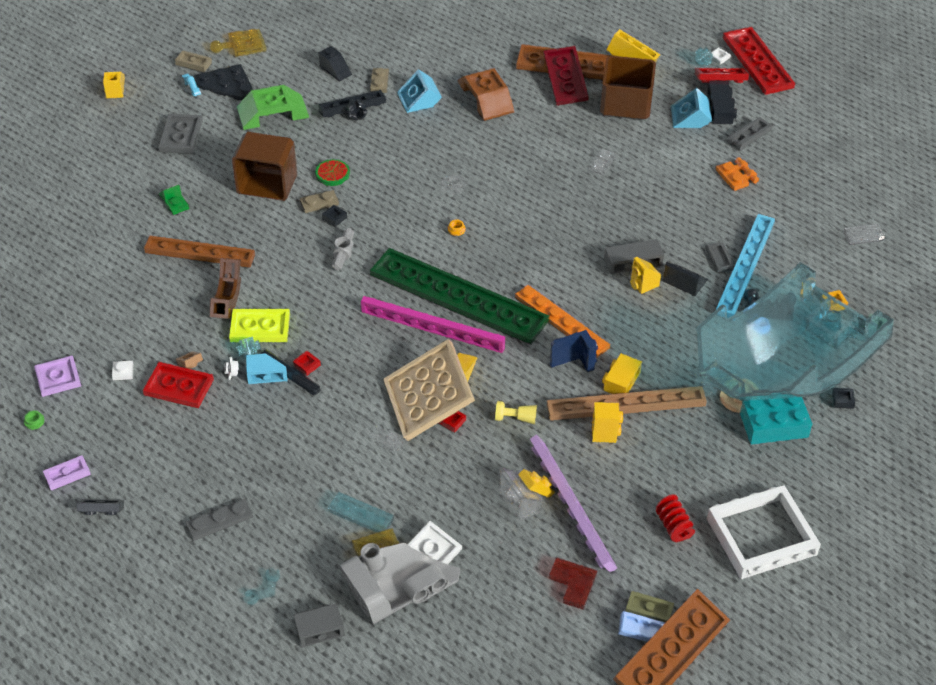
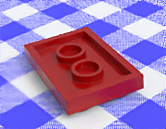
M695 68L696 77L703 83H709L711 80H734L735 83H743L744 80H749V73L743 68Z
M158 362L143 389V394L199 409L214 381L213 374Z

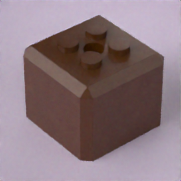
M621 56L607 57L600 112L605 116L643 120L649 118L656 62L651 59Z
M248 131L243 134L232 157L236 192L243 195L281 201L287 200L297 177L294 141L287 137Z

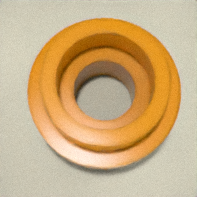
M452 220L448 225V232L451 235L460 236L465 232V225L461 220Z

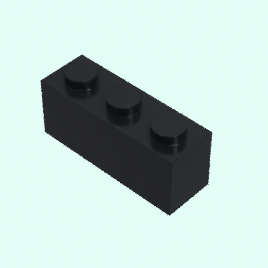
M709 81L707 95L713 124H733V120L737 117V109H734L735 99L732 98L733 90L729 86V81Z

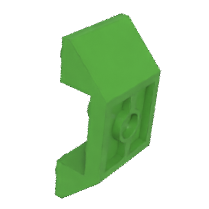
M285 85L252 90L237 106L243 130L260 127L259 116L290 111L293 121L309 118L302 95Z

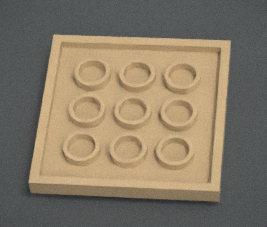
M449 339L384 378L403 438L407 441L475 401L453 343Z

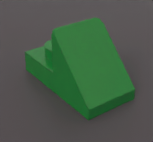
M180 185L165 189L159 193L173 215L189 209V205L181 194Z

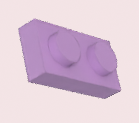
M83 456L43 471L51 491L91 475Z

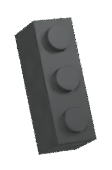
M657 239L605 248L604 261L610 274L632 271L635 257L651 263L654 267L663 265L664 253Z

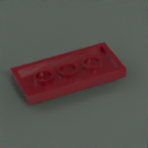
M569 46L545 50L543 55L556 106L589 101L576 47Z

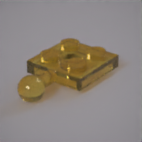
M260 29L228 33L230 42L221 43L215 40L210 43V50L213 53H219L222 49L232 48L235 57L267 51Z

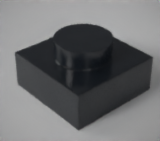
M335 205L322 214V219L335 227L347 218V212Z
M833 388L834 408L854 409L855 397L853 389Z

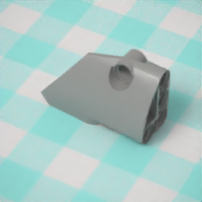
M369 543L363 546L360 556L356 555L339 565L357 602L366 616L371 618L372 625L412 602L418 604L458 582L460 575L459 567L451 566L428 557L406 543L379 548L377 544Z

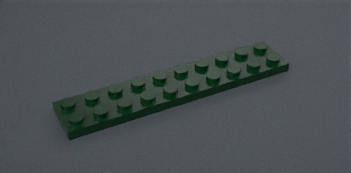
M391 248L370 269V275L530 345H532L549 322L550 315Z

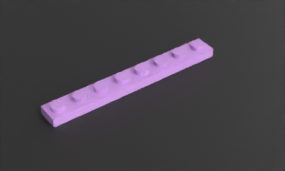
M536 434L530 439L534 445L532 450L538 458L541 457L542 462L540 464L546 473H550L551 477H549L552 485L560 490L558 496L564 504H568L569 508L567 511L573 520L576 518L578 521L576 527L582 535H586L588 540L585 542L588 548L597 554V557H595L596 562L601 568L605 567L609 572L616 570V564L546 444Z

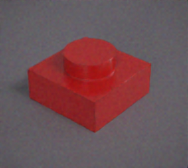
M305 351L293 361V366L308 376L321 366V362L310 352Z
M457 411L438 424L455 433L466 421V415Z

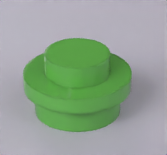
M35 410L28 412L24 418L25 427L31 430L40 428L45 422L44 416Z

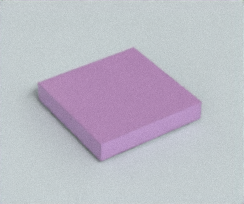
M73 356L34 366L42 397L81 387Z

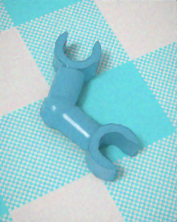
M188 73L182 75L185 80L184 84H189L193 97L200 95L201 92L196 86L194 77Z

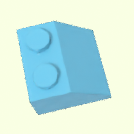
M419 69L397 91L407 113L431 108L442 98L432 77Z
M697 88L671 105L673 128H702L712 121L709 99Z

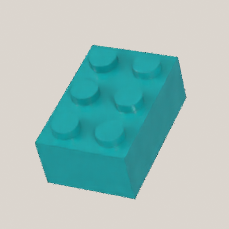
M801 393L742 401L740 416L751 445L809 438L812 421Z

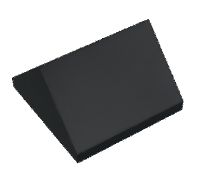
M666 262L663 282L693 296H696L708 281V278L671 262Z

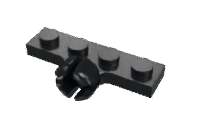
M381 90L318 104V108L323 118L347 113L352 120L357 121L358 118L356 116H359L360 120L366 116L367 107L379 106L387 102L384 93Z

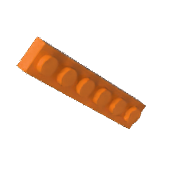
M530 285L525 286L515 294V298L524 305L550 315L549 323L566 336L587 330L591 338L595 339L598 345L596 358L610 349L608 342Z

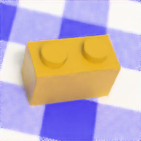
M620 353L617 360L614 359L612 361L609 373L606 372L603 376V391L611 394L629 393L641 372L642 361Z
M594 402L592 442H617V436H621V424L619 423H623V411H619V403Z

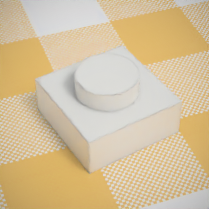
M133 361L113 362L112 379H133Z

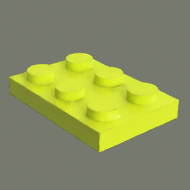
M233 309L229 336L230 342H288L290 309Z

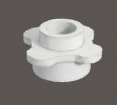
M229 357V362H225L224 374H228V380H231V376H237L238 361H232V357Z

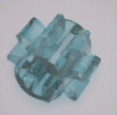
M700 47L695 51L696 56L694 59L700 66L705 64L707 67L713 62L711 58L714 55L707 47L704 49Z
M253 336L239 340L240 345L236 346L238 354L243 355L244 359H246V355L258 354L257 350L261 349L259 341H254Z

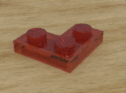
M556 557L549 574V579L568 585L563 598V604L584 610L598 570Z

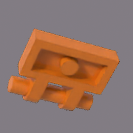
M740 157L735 159L737 165L730 161L716 166L715 169L734 191L749 186L748 180H751L754 184L759 181L757 173L748 167V163Z

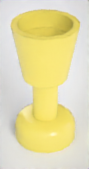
M497 401L495 421L503 420L504 416H514L520 421L535 425L537 405L519 406L518 409L505 408L504 402Z

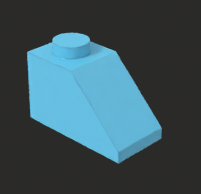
M246 355L248 384L288 381L286 366L269 355Z

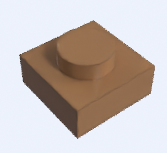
M192 351L177 358L176 362L180 367L191 369L196 367L197 363L202 361L203 358L201 353Z

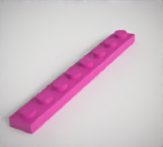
M363 296L361 300L362 313L499 353H503L505 349V336L375 298Z

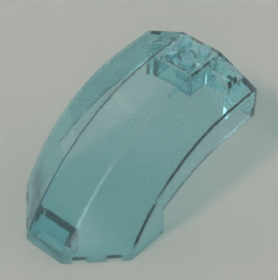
M800 262L772 289L749 307L727 318L726 306L722 304L696 327L700 376L729 397L740 401L815 396L835 387L866 363L892 337L894 319L879 310L869 318L863 316L815 286L816 271Z

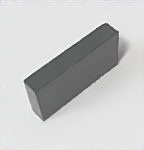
M723 242L706 245V251L717 273L733 271L735 266Z

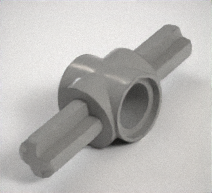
M351 228L345 229L342 237L335 240L332 268L336 271L342 269L344 261L348 260L352 255V239L355 232Z

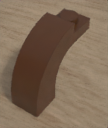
M220 259L219 284L216 295L210 301V317L225 319L232 317V312L235 309L240 292L241 259Z

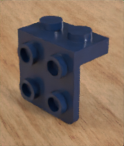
M587 330L552 341L550 350L551 368L580 359L587 372L595 370V363L597 362L596 350H598L596 340L591 338Z

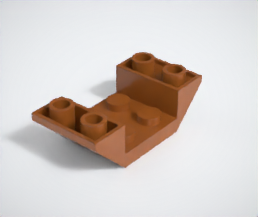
M495 68L466 75L458 79V83L463 91L470 90L477 99V111L484 121L514 113L508 87Z

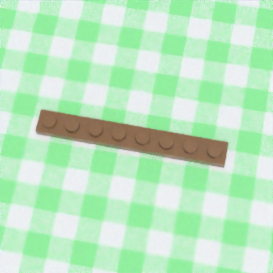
M698 386L547 400V409L551 421L593 417L594 402L619 403V411L627 414L706 406L707 400L703 387Z

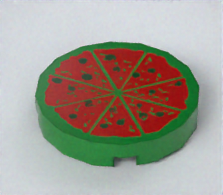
M330 159L321 162L316 167L315 174L317 180L324 185L337 186L349 179L350 169L345 162Z

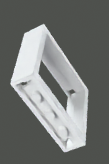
M785 485L772 487L760 493H752L747 497L736 498L721 505L716 504L708 510L707 520L740 579L818 554L821 544ZM780 500L804 542L745 560L722 518Z

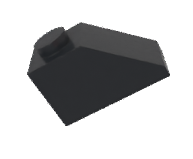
M329 46L318 52L319 66L339 82L352 75L342 54L334 47Z

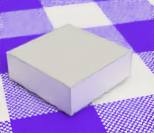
M720 48L708 54V58L720 65L731 57V54Z

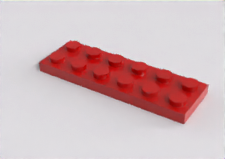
M752 27L723 33L724 41L765 95L794 89L795 82Z

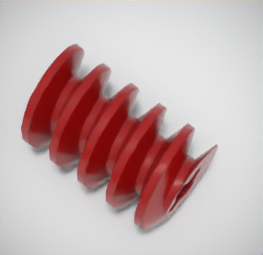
M674 494L663 498L657 504L655 511L663 522L672 541L680 542L691 538L695 533V529H691L694 524L692 521H689L688 514H685L686 511L682 508L681 502L678 501L679 498Z

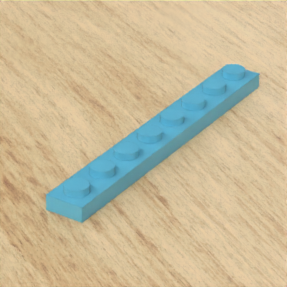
M761 214L757 215L718 303L715 314L734 319L773 228L775 218Z

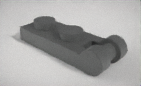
M759 117L732 134L727 142L730 145H735L736 149L742 151L746 146L771 131L772 125Z

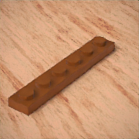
M149 236L144 247L145 253L213 263H220L221 258L241 259L240 266L249 268L255 257V250L158 236Z

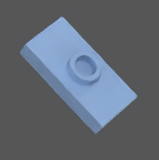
M623 611L620 616L618 634L648 642L665 622Z

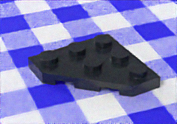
M241 64L194 75L199 89L210 90L223 96L227 95L236 100H243L253 90Z

